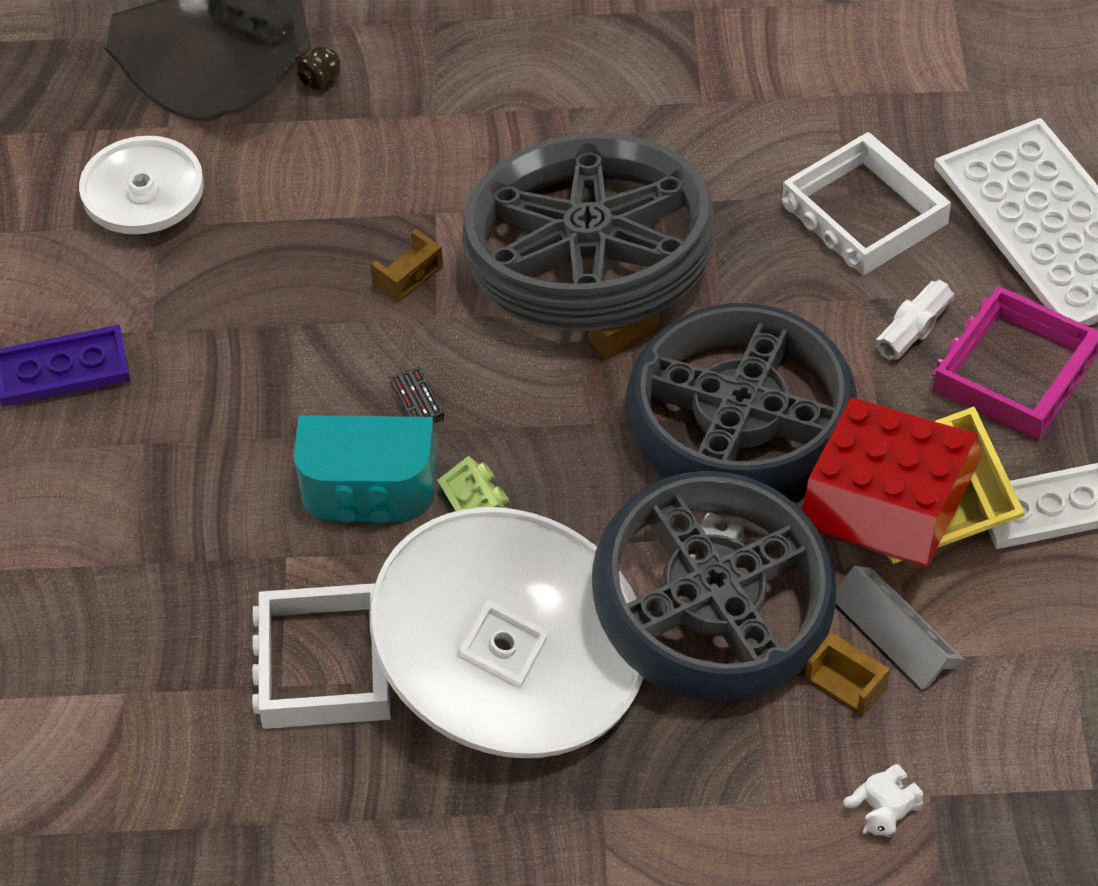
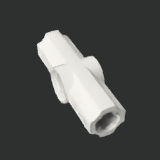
M941 280L931 281L913 301L906 300L902 303L895 314L894 321L876 339L875 347L880 351L881 356L890 361L892 359L898 360L917 339L924 340L928 337L935 326L936 319L954 300V293L950 290L947 283Z

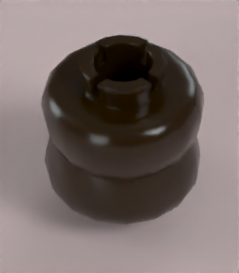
M320 46L314 48L309 55L302 57L297 64V75L301 77L299 79L300 82L306 87L320 90L329 81L335 80L340 74V59H337L339 57L336 52Z

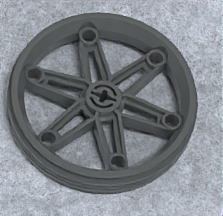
M585 133L558 137L534 144L512 154L493 167L476 185L468 200L463 222V242L468 268L484 296L493 305L516 319L544 328L566 331H594L621 327L644 320L669 308L689 293L698 283L708 266L715 240L713 203L704 180L694 166L680 154L659 143L635 136L613 133ZM603 179L629 181L646 186L605 198ZM573 182L570 200L534 194L556 185ZM585 187H594L596 203H583ZM683 206L686 208L691 219L690 230L684 242L679 238L669 237L646 227L668 213L680 210ZM497 219L503 222H510L532 232L506 247L495 250L492 254L487 245L490 228ZM595 256L593 274H583L581 257ZM607 259L648 267L625 277L605 281ZM572 261L574 284L548 282L526 275Z

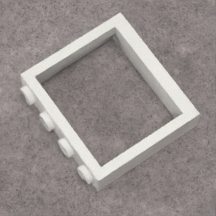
M870 132L863 134L783 182L782 204L785 209L794 213L808 230L814 231L828 248L834 249L844 258L848 266L854 267L862 276L949 223L951 202ZM862 164L867 166L921 213L920 216L867 248L863 247L808 197Z
M375 583L259 592V606H253L254 627L259 626V635H253L254 656H259V664H253L252 668L254 686L259 685V694H253L252 703L253 713L260 714L263 729L391 720L390 686L377 660L373 644V693L271 700V616L370 609Z

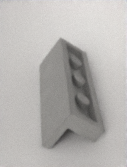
M854 566L836 589V604L921 689H928L943 669L956 670L963 662L964 658L871 567Z

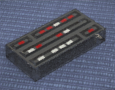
M420 367L389 377L390 385L407 417H433V423L444 420V412Z

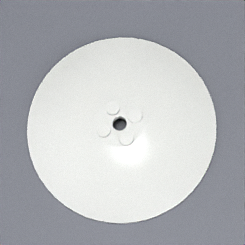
M480 507L448 513L430 520L407 535L391 552L377 577L370 604V632L377 660L386 679L405 705L421 720L449 739L467 747L489 754L515 758H541L576 750L604 735L622 718L635 699L644 677L631 668L618 654L605 634L597 616L592 590V568L597 546L579 533L552 519L526 511L499 507ZM619 570L622 594L626 603H630L637 598ZM503 639L510 644L511 649L501 650L495 645L494 641Z

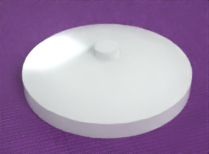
M159 136L131 137L105 147L87 163L82 171L79 182L82 204L90 218L108 230L124 234L157 232L180 222L194 210L201 199L204 188L201 165L195 154L183 144Z

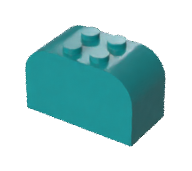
M299 416L294 461L301 500L305 509L316 518L345 523L353 521H374L377 523L403 522L424 514L431 506L435 492L437 451L433 417Z

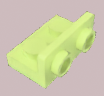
M469 456L437 480L455 511L480 507L508 508L506 504L510 501L504 491L499 486L495 487L491 480L495 476L484 462L478 464Z

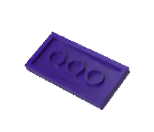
M120 325L0 348V402L2 407L131 381Z

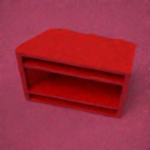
M851 397L808 479L802 511L816 526L821 535L928 568L982 458L978 434Z

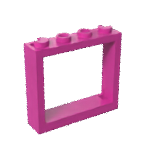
M998 286L990 298L982 300L976 317L971 316L968 319L962 336L953 339L945 359L940 358L937 361V367L932 373V376L935 377L933 391L968 408L975 406L977 412L1039 441L1097 358L1098 331ZM999 317L1075 351L1034 410L957 375Z

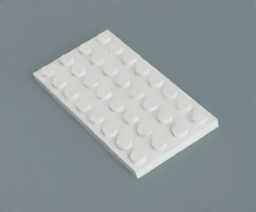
M1042 118L936 158L935 169L1043 305L1086 326L1097 323L1098 185Z

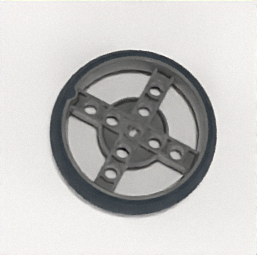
M730 303L710 306L686 314L655 335L643 349L634 364L627 387L625 406L629 428L637 448L647 463L663 479L697 471L727 472L757 480L788 498L807 489L808 479L848 401L851 397L857 398V391L851 369L835 343L816 326L791 312L779 308L753 303ZM734 347L747 348L742 358L721 361L709 369L683 363L691 357L712 350ZM783 356L805 367L822 383L831 398L833 407L789 394L784 378L777 371ZM651 400H659L694 412L700 429L706 434L698 452L682 445L662 428L652 413ZM776 436L804 444L790 453L772 459L748 462L735 461L741 448L762 445Z
M717 471L682 473L655 482L630 498L610 520L600 538L593 561L592 590L596 613L613 647L627 664L642 677L669 692L687 698L712 702L737 701L759 696L780 687L806 667L808 660L815 654L827 637L834 617L836 604L835 572L829 551L816 526L785 495L757 480L737 474ZM708 510L732 514L756 524L770 535L747 546L728 536L706 535L691 511ZM649 524L670 556L663 570L662 587L630 603H626L619 578L621 558L633 536ZM672 527H678L684 532H677ZM695 554L700 556L702 559L697 560L692 558L690 555ZM767 554H774L779 559H773L769 557ZM799 567L807 589V614L798 634L790 643L782 648L759 614V611L764 604L766 596V582ZM737 568H745L750 573H743ZM678 597H687L691 602H683ZM726 610H734L739 616H733ZM648 611H656L660 613L661 616L654 617L650 615ZM681 624L701 634L722 635L740 663L721 664L697 660L670 649L654 637ZM745 638H752L756 640L758 644H751L747 642Z

